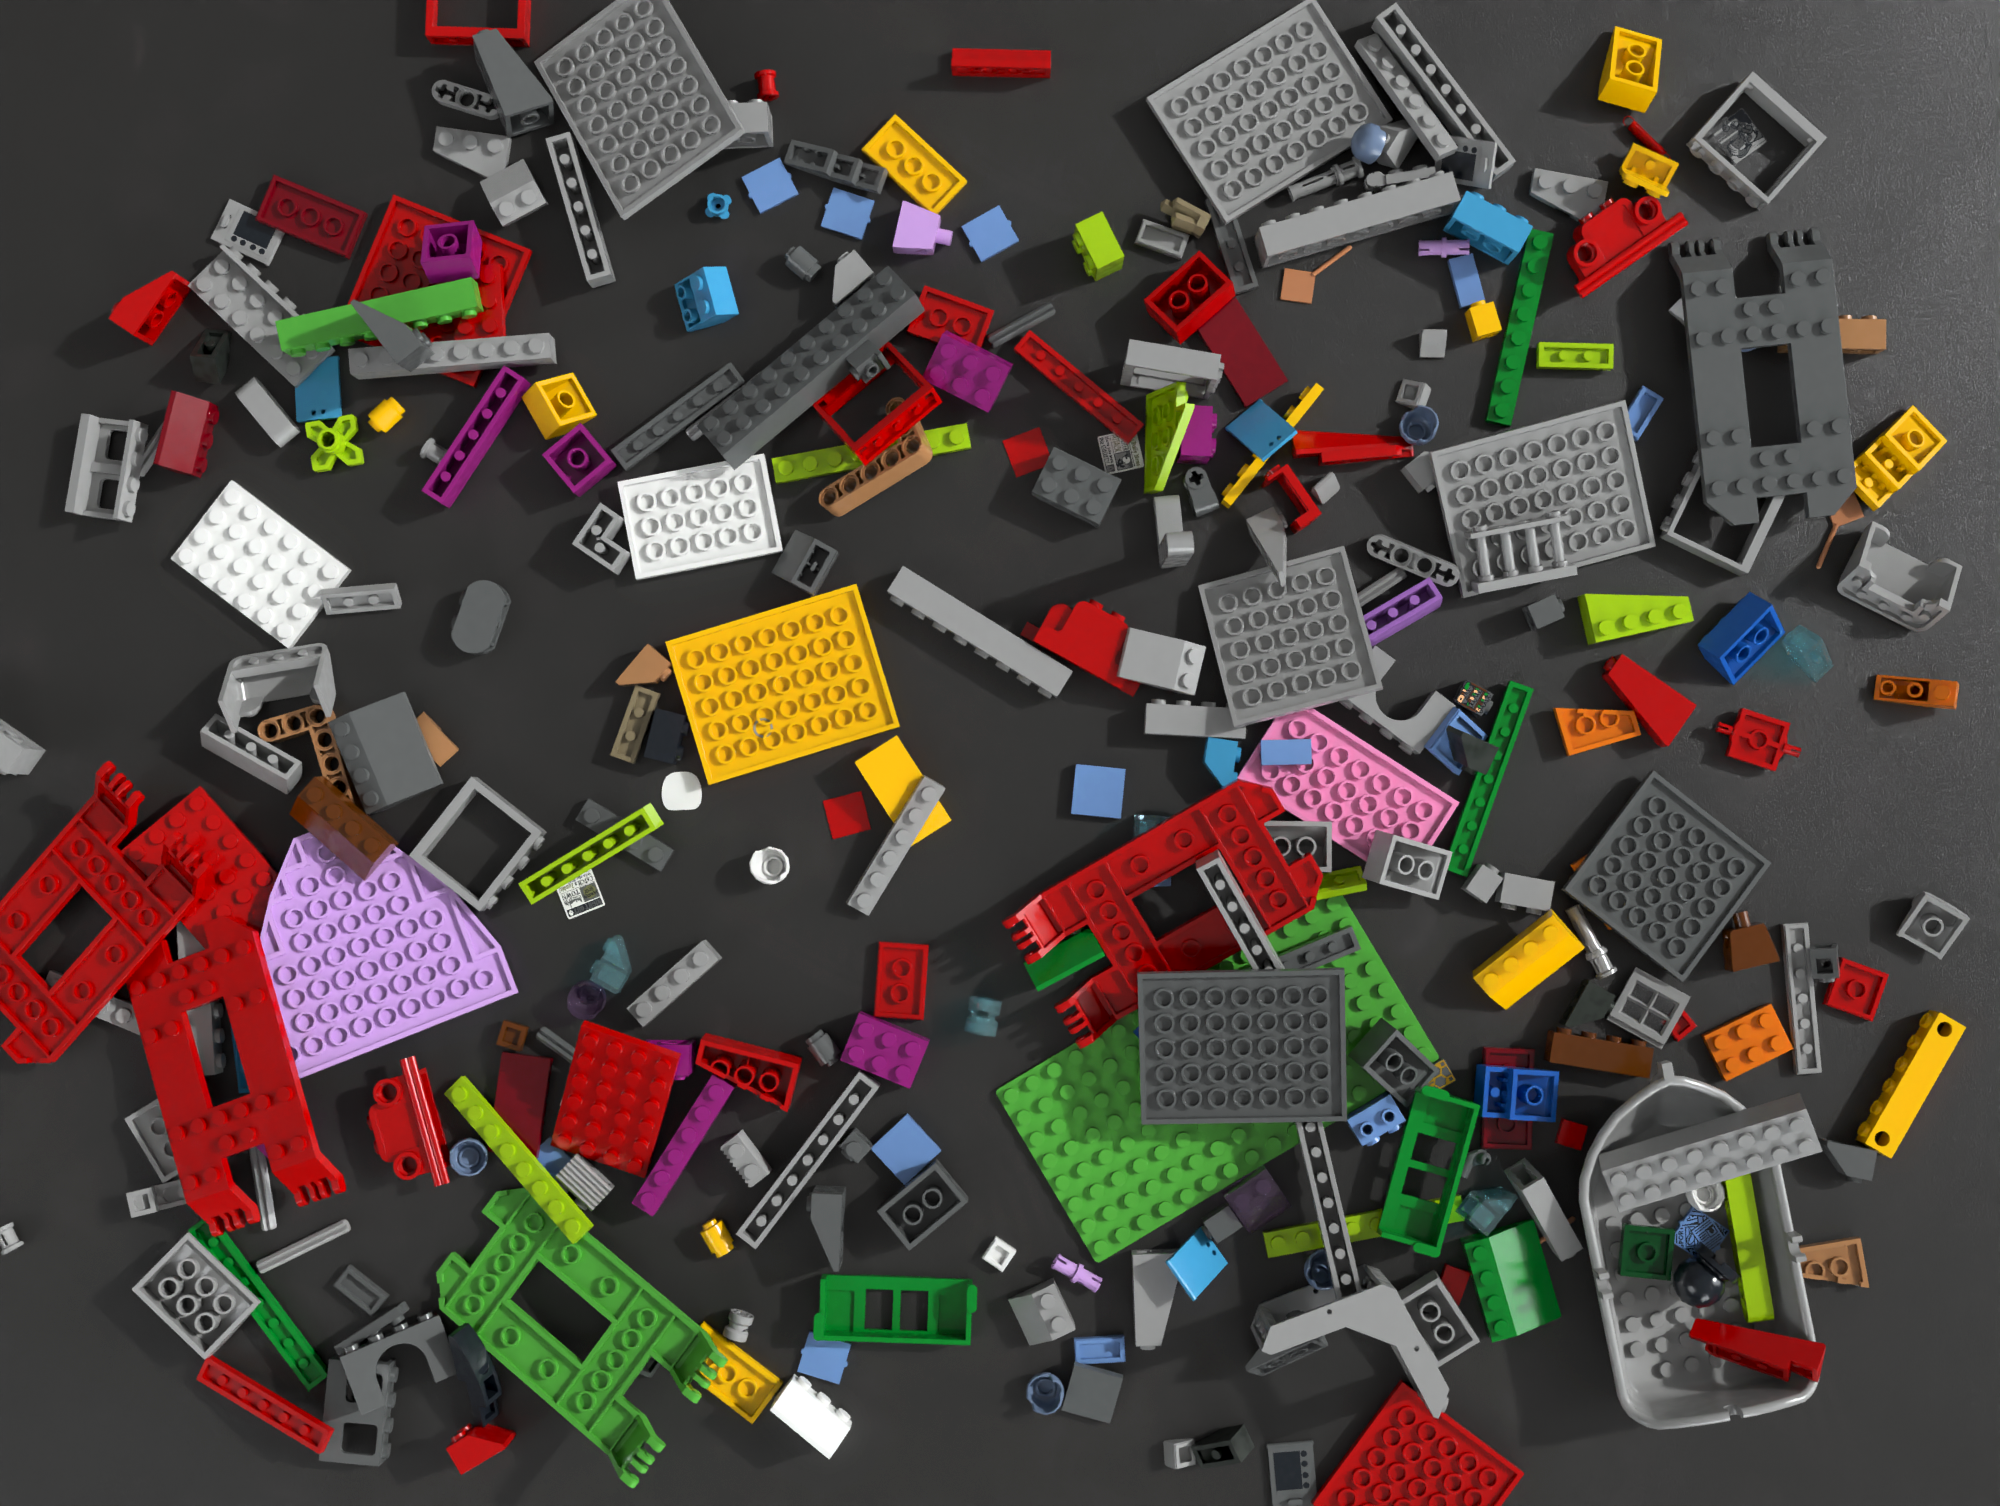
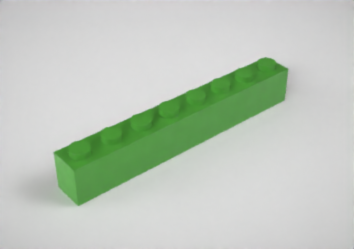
M472 277L361 302L406 324L410 328H417L418 330L428 328V324L436 322L438 324H448L454 318L471 319L476 317L477 313L484 312L478 283ZM351 304L275 321L281 351L291 355V357H302L306 355L307 351L312 350L316 352L328 351L331 349L330 346L339 344L340 346H351L355 344L356 340L361 339L365 341L377 340V337Z

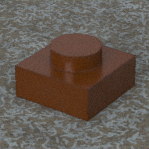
M503 1020L496 1045L519 1052L522 1051L529 1026Z

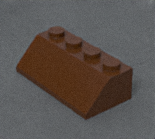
M324 776L314 777L297 796L289 813L364 881L368 879L399 844Z

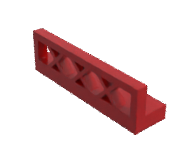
M952 48V76L1050 78L1051 51Z

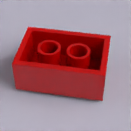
M1199 250L1144 299L1147 313L1181 345L1236 295L1233 282Z

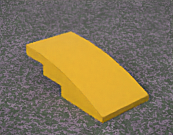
M1912 405L1854 459L1857 485L1854 492L1872 511L1877 510L1913 474L1920 471L1947 440Z
M897 735L855 762L893 823L923 776ZM940 801L937 802L911 846L952 821Z

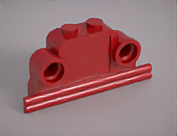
M1645 196L1634 203L1627 198L1614 201L1611 197L1599 205L1601 210L1593 215L1590 212L1579 219L1580 225L1573 232L1576 244L1568 249L1567 261L1578 277L1579 283L1574 285V288L1581 299L1687 226L1688 221L1684 218L1683 213L1678 212L1666 220L1662 214L1661 204L1655 197Z
M1090 599L1089 602H1078L1073 610L1065 604L1054 605L1048 611L1040 628L1029 622L1026 623L1020 634L1021 636L1134 697L1140 683L1117 677L1128 625L1124 622V616L1114 611L1109 614L1102 610V604Z
M415 1056L401 1059L400 1064L403 1074L380 1080L373 1089V1097L377 1103L369 1109L367 1124L369 1129L374 1132L375 1152L378 1155L380 1154L381 1159L385 1162H394V1172L403 1180H411L418 1175L431 1172L435 1187L450 1183L446 1169L450 1165V1153L426 1067L419 1069Z

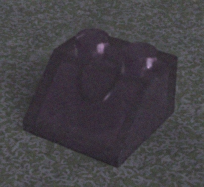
M1264 1165L1250 1172L1222 1192L1250 1235L1292 1207Z

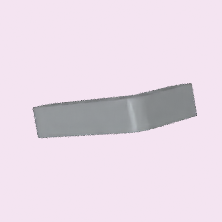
M1179 495L1154 497L1160 568L1186 566L1194 554V540L1192 531H1183Z

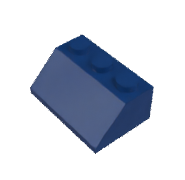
M1749 592L1702 638L1698 647L1703 657L1730 684L1734 685L1783 636L1785 631L1773 605Z

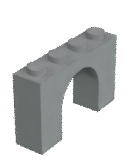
M1375 645L1372 647L1380 679H1382L1396 660ZM1433 691L1412 717L1400 721L1391 719L1382 713L1376 702V692L1339 701L1347 709L1351 710L1353 707L1360 713L1359 718L1367 724L1371 725L1374 723L1380 728L1379 733L1389 740L1392 738L1400 743L1399 748L1409 755L1412 753L1416 755L1422 752L1425 744L1452 708L1456 706L1437 691Z

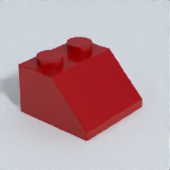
M468 1423L457 1430V1434L450 1438L452 1442L446 1447V1450L462 1475L506 1449L516 1436L514 1430L487 1424L483 1428L476 1425L472 1426L471 1423Z

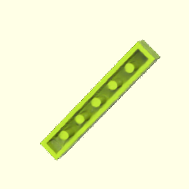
M649 803L518 884L532 905L656 830L664 823L652 804Z

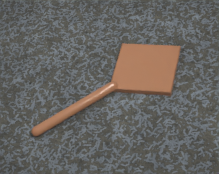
M1348 245L1313 272L1285 268L1280 300L1312 304L1315 276L1350 251L1352 246Z
M1855 492L1849 496L1835 515L1829 516L1833 527L1817 562V569L1821 568L1838 527L1864 517Z

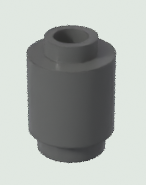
M793 246L784 256L787 260L785 265L802 280L806 279L809 283L822 269L818 264L819 261L802 246L797 248Z
M820 1029L805 1041L808 1045L807 1049L821 1067L826 1064L829 1068L840 1059L838 1054L841 1050L827 1032L824 1034Z

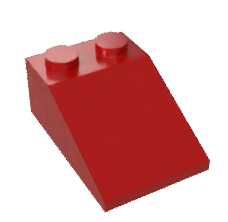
M170 271L123 297L120 302L113 306L108 319L133 336L153 346L192 290L187 286L190 282L174 271Z

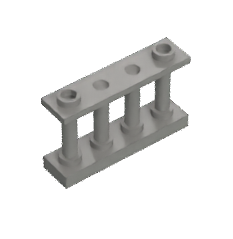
M1560 510L1545 512V517L1488 528L1486 524L1475 525L1471 527V531L1464 532V537L1469 539L1475 538L1480 568L1479 580L1471 581L1472 591L1480 594L1578 575L1576 565L1567 563L1563 553L1559 522L1570 520L1569 515L1560 513ZM1549 524L1554 561L1552 566L1543 567L1539 562L1535 527ZM1524 529L1530 566L1527 567V571L1518 572V569H1515L1510 532ZM1500 534L1505 571H1503V575L1494 577L1490 572L1485 536Z

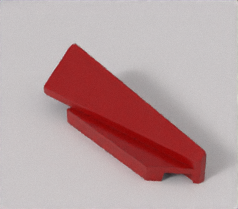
M1297 430L1298 433L1291 438L1293 459L1318 456L1319 466L1414 457L1413 445L1407 443L1401 436Z
M1699 1318L1695 1319L1689 1333L1691 1339L1706 1343L1705 1350L1712 1356L1787 1382L1790 1379L1791 1372L1815 1382L1819 1380L1826 1350L1824 1343Z

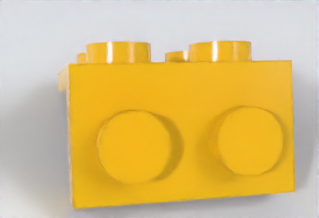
M1633 142L1619 168V172L1622 177L1621 179L1624 180L1623 183L1633 188H1637L1638 185L1643 186L1647 190V194L1660 199L1661 195L1667 197L1670 193L1667 186L1679 163Z

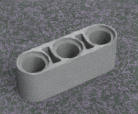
M256 377L251 378L235 392L238 399L279 447L282 448L301 432L294 421Z

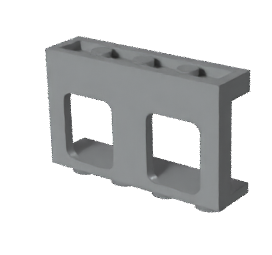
M81 413L65 512L80 516L132 523L136 510L137 491L140 487L141 467L144 463L143 453L148 439L147 424L131 419L123 421L99 418ZM114 431L127 432L122 461L108 458L111 434ZM105 480L119 481L114 510L100 507L101 492Z

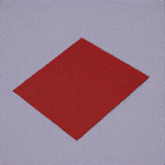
M1040 427L1003 440L1016 478L1043 468L1050 456Z
M861 791L823 801L833 839L871 829Z

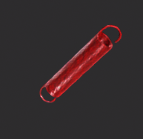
M1635 120L1630 124L1627 129L1651 151L1660 155L1666 154L1670 158L1667 151Z

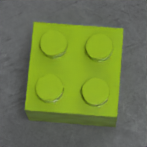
M1103 212L1075 224L1072 244L1077 254L1082 253L1085 260L1083 266L1088 276L1092 275L1096 282L1122 269L1124 254Z

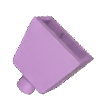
M903 201L892 246L893 252L897 254L933 255L936 243L947 246L951 245L953 231L940 228V215Z

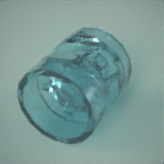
M971 995L968 1004V1010L971 1014L966 1017L964 1031L995 1037L998 1027L995 1017L1000 1015L1002 1001ZM979 1010L988 1012V1017L979 1016Z

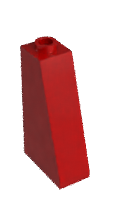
M1625 655L1611 656L1603 666L1605 669L1602 674L1603 679L1629 711L1635 712L1636 719L1655 743L1660 747H1668L1697 705Z

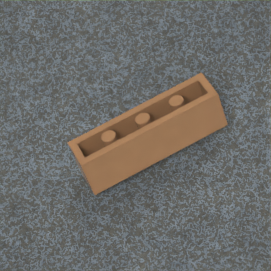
M1851 315L1839 316L1842 354H1878L1886 349V319H1877V316L1874 315L1862 316L1861 319H1852ZM1787 345L1777 346V353H1788Z

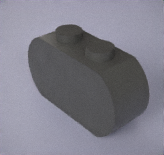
M479 580L470 584L467 590L462 592L459 599V605H461L459 613L454 615L451 622V629H453L451 633L455 645L462 651L474 655H484L495 649L511 604L510 596L502 586L488 580Z

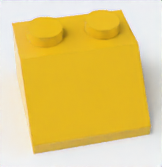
M573 372L535 382L521 397L545 440L564 435L579 423L584 424L597 416Z

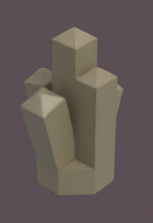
M1179 197L1172 202L1165 199L1160 203V211L1171 216L1172 229L1191 234L1198 239L1201 237L1210 220V214Z

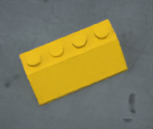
M1550 909L1473 970V979L1491 999L1506 1010L1582 951L1585 946L1556 913Z

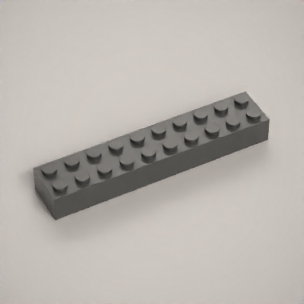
M887 266L707 416L697 427L729 465L736 470L850 374L848 369L851 366L846 357L868 339L880 349L925 311L917 295Z

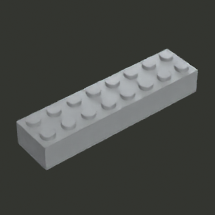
M1438 171L1431 174L1428 179L1421 181L1420 178L1411 179L1405 182L1404 186L1396 188V185H1390L1373 195L1372 192L1360 194L1357 196V199L1348 201V199L1336 201L1333 203L1334 206L1328 208L1317 206L1310 209L1307 214L1293 213L1286 216L1283 221H1266L1259 227L1254 238V244L1261 268L1263 269L1449 215L1459 204L1461 198L1453 172L1444 174V171Z
M1797 1093L1599 1154L1598 1157L1601 1171L1618 1212H1622L1823 1151L1801 1094Z

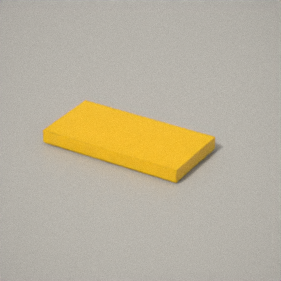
M896 114L861 149L862 153L876 166L886 168L888 170L887 176L920 207L936 214L967 184V180Z
M703 1321L700 1327L709 1334L718 1351L728 1359L725 1366L720 1368L708 1358L706 1363L717 1372V1377L711 1380L701 1372L711 1382L707 1390L753 1424L781 1387L783 1381Z

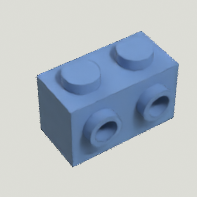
M1384 1092L1347 1114L1346 1122L1360 1145L1371 1146L1380 1140L1379 1136L1387 1131L1390 1134L1399 1130L1402 1127L1401 1123L1406 1120L1392 1096L1388 1092Z

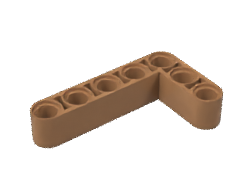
M901 397L892 398L886 405V414L891 413L905 400ZM921 422L916 423L897 439L898 443L880 453L866 466L864 464L825 487L818 497L820 505L836 517L843 516L930 462L933 451Z
M312 705L266 719L259 724L257 729L258 735L266 742L278 743L310 733L322 776L327 778L336 787L343 781L346 785V790L343 794L363 810L358 793L328 722L336 719L333 710L331 717L325 716L321 723L317 721L316 715L320 710L323 711L322 706ZM298 717L301 725L299 729L295 730L292 723ZM272 725H275L277 728L274 737L269 735V728ZM330 734L332 742L326 747L323 739L325 735ZM333 758H337L339 761V766L335 771L330 767Z

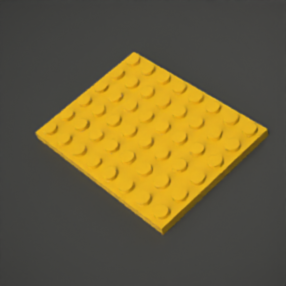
M857 584L665 642L708 785L900 727ZM760 718H766L770 720V722L764 720L761 721ZM756 720L758 721L756 731L758 734L764 735L763 738L758 737L753 731V725Z

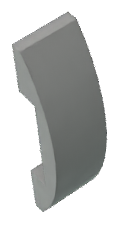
M180 1179L126 1193L131 1218L186 1204Z

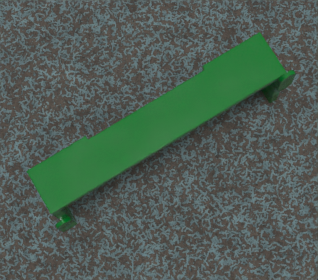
M1428 1085L1423 1087L1416 1086L1376 1231L1381 1237L1412 1245L1413 1250L1420 1254L1434 1258L1440 1256L1479 1113V1104L1449 1095L1443 1089ZM1418 1133L1456 1143L1449 1169L1411 1159ZM1408 1167L1446 1177L1439 1203L1401 1193Z
M822 1274L820 1281V1311L814 1316L813 1337L816 1341L970 1345L972 1313L977 1309V1287L973 1284V1279ZM866 1289L893 1290L892 1329L865 1328ZM901 1290L928 1291L927 1330L900 1329Z

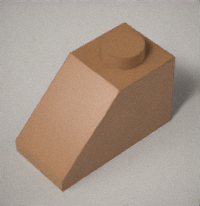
M647 644L615 682L623 687L658 684L660 681L665 682L673 672L671 670L673 666L666 657L653 646Z

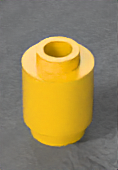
M391 396L388 400L384 399L368 414L370 418L368 423L378 433L381 430L386 433L403 417L402 414L405 412V409Z
M713 1218L702 1225L703 1230L700 1234L712 1254L715 1253L717 1258L735 1248L732 1243L734 1240L722 1220L716 1221Z

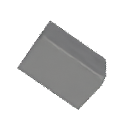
M1423 329L1419 333V358H1444L1447 330Z
M1403 379L1395 402L1412 409L1417 405L1426 406L1431 388L1423 382Z
M1329 472L1311 489V493L1321 504L1326 503L1340 489L1335 474Z
M1194 1439L1164 1441L1165 1465L1173 1469L1196 1465V1458L1191 1449Z

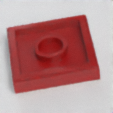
M1839 957L1840 977L1835 978L1833 982H1829L1822 1004L1873 1022L1889 974Z

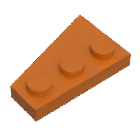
M1553 708L1567 756L1641 735L1634 711Z

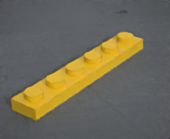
M1317 383L1312 389L1307 386L1298 397L1302 400L1296 408L1292 405L1283 416L1286 422L1294 428L1324 388ZM1253 453L1252 456L1256 459L1250 466L1245 463L1237 473L1240 479L1235 485L1230 482L1221 493L1224 496L1221 504L1229 509L1269 458L1263 462Z

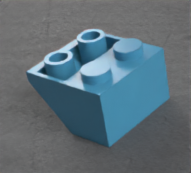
M726 266L702 267L674 284L687 332L725 323L739 314Z

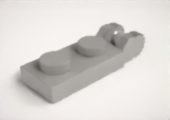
M1418 165L1413 167L1411 171L1403 172V169H1394L1389 171L1387 175L1377 171L1367 175L1363 187L1368 192H1378L1390 185H1396L1397 188L1404 186L1405 182L1414 178H1420V181L1428 179L1436 171L1435 167L1427 168V165Z

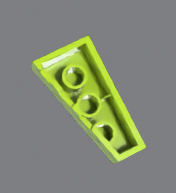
M1583 594L1577 597L1588 645L1694 621L1688 596Z

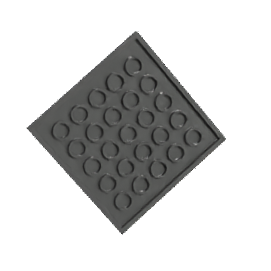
M1653 770L1647 774L1561 890L1676 980L1684 982L1770 866L1771 862Z

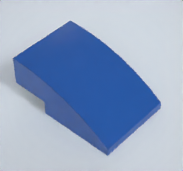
M1476 1064L1474 1102L1480 1105L1478 1116L1506 1118L1509 1120L1556 1122L1559 1071Z

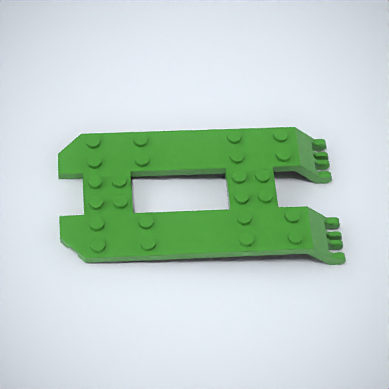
M525 1188L497 1191L482 1210V1213L500 1228L472 1266L456 1252L450 1253L436 1272L441 1297L438 1298L439 1309L458 1326L469 1323L489 1353L606 1453L619 1479L629 1487L635 1488L639 1483V1478L630 1472L628 1468L630 1464L638 1472L645 1474L649 1469L645 1463L652 1465L655 1458L645 1450L644 1445L646 1443L649 1444L654 1451L659 1453L666 1444L656 1435L646 1415L623 1396L650 1358L653 1357L670 1372L681 1393L693 1403H697L702 1396L698 1390L692 1387L691 1381L694 1379L702 1388L708 1389L711 1382L701 1372L711 1380L717 1377V1372L710 1368L706 1361L710 1358L714 1364L722 1368L728 1362V1359L718 1351L709 1334L590 1233L587 1232L577 1243L572 1244ZM538 1261L611 1322L609 1328L584 1361L578 1358L511 1300L514 1293Z

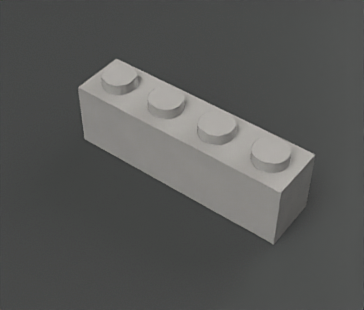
M1151 699V703L1145 704L1144 734L1243 740L1246 737V726L1234 728L1228 703H1226V707H1216V702H1201V706H1191V701L1176 700V705L1166 704L1164 699Z
M216 713L200 730L202 747L287 795L302 778L301 761L239 726L237 732L231 733L226 719Z
M707 940L701 941L628 1006L627 1010L642 1027L648 1025L719 962L722 957Z

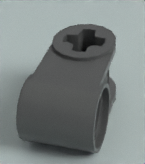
M1200 467L1189 469L1183 477V485L1195 517L1220 509L1217 496L1211 487L1205 470ZM1192 473L1196 477H1201L1198 485L1195 482L1190 483L1189 479L1192 477Z

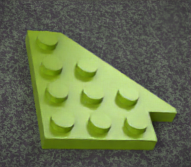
M1174 382L1146 395L1144 493L1155 494L1164 490L1192 416L1195 404L1187 403L1188 392L1186 390V382Z

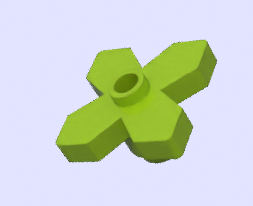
M352 414L339 416L333 428L327 427L320 420L305 423L307 438L316 442L319 447L311 456L313 471L317 473L330 471L338 457L350 467L364 464L362 449L349 443L352 437L359 431L356 416Z

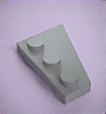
M436 126L433 151L460 166L476 172V174L484 178H488L508 167L512 139L504 135Z
M1535 168L1532 173L1529 195L1554 209L1557 208L1570 215V218L1578 221L1590 212L1594 215L1601 210L1599 205L1605 202L1608 181Z

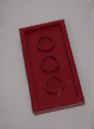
M273 175L255 221L349 260L368 214Z
M1236 297L1231 299L1196 330L1210 353L1221 354L1220 362L1224 363L1223 374L1245 408L1288 382V379Z
M1483 1047L1482 1064L1534 1068L1535 1049ZM1481 1117L1480 1147L1532 1150L1533 1121Z
M503 1051L494 1110L536 1158H539L553 1058ZM488 1146V1152H493V1150Z

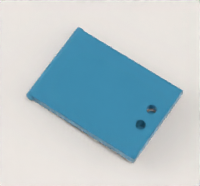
M339 356L327 357L295 388L296 421L298 423L332 420L342 416Z
M1261 399L1225 427L1226 431L1230 432L1263 462L1298 433L1295 428Z
M1201 1227L1165 1262L1192 1301L1196 1300L1199 1294L1228 1264L1213 1241L1207 1238Z

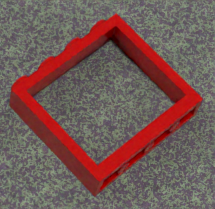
M438 0L426 1L425 36L431 44L473 46L472 35H476L479 31L485 29H497L511 47H530L531 0H518L517 29L437 26Z
M889 341L879 350L890 366L895 363L919 388L914 394L856 442L850 438L831 415L885 372L886 368L881 370L866 384L862 379L857 381L850 373L812 405L824 422L864 466L943 402L933 386Z

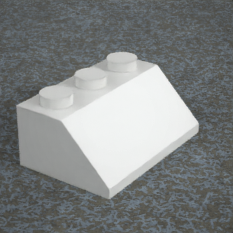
M794 1374L775 1397L770 1411L825 1457L830 1459L852 1425L851 1417L845 1410L841 1408L837 1410L831 1405V1400L824 1393L814 1391L811 1388V1383L805 1377H798Z

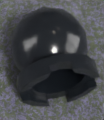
M1700 1241L1693 1248L1698 1252L1696 1254L1697 1257L1687 1258L1682 1261L1673 1275V1287L1682 1302L1696 1308L1710 1307L1720 1301L1725 1292V1282L1730 1280L1735 1284L1740 1277L1725 1262L1719 1265L1714 1260L1716 1257L1714 1252Z

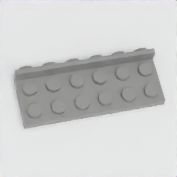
M222 243L219 247L223 251L187 286L297 388L336 350L330 346L331 349L328 351H307L306 355L302 357H291V355L281 351L275 321L299 316L294 311L297 306L287 297L282 300L276 294L279 289L269 280L264 283L259 278L261 272L251 263L246 266L241 261L243 258L241 253L233 246L228 249Z

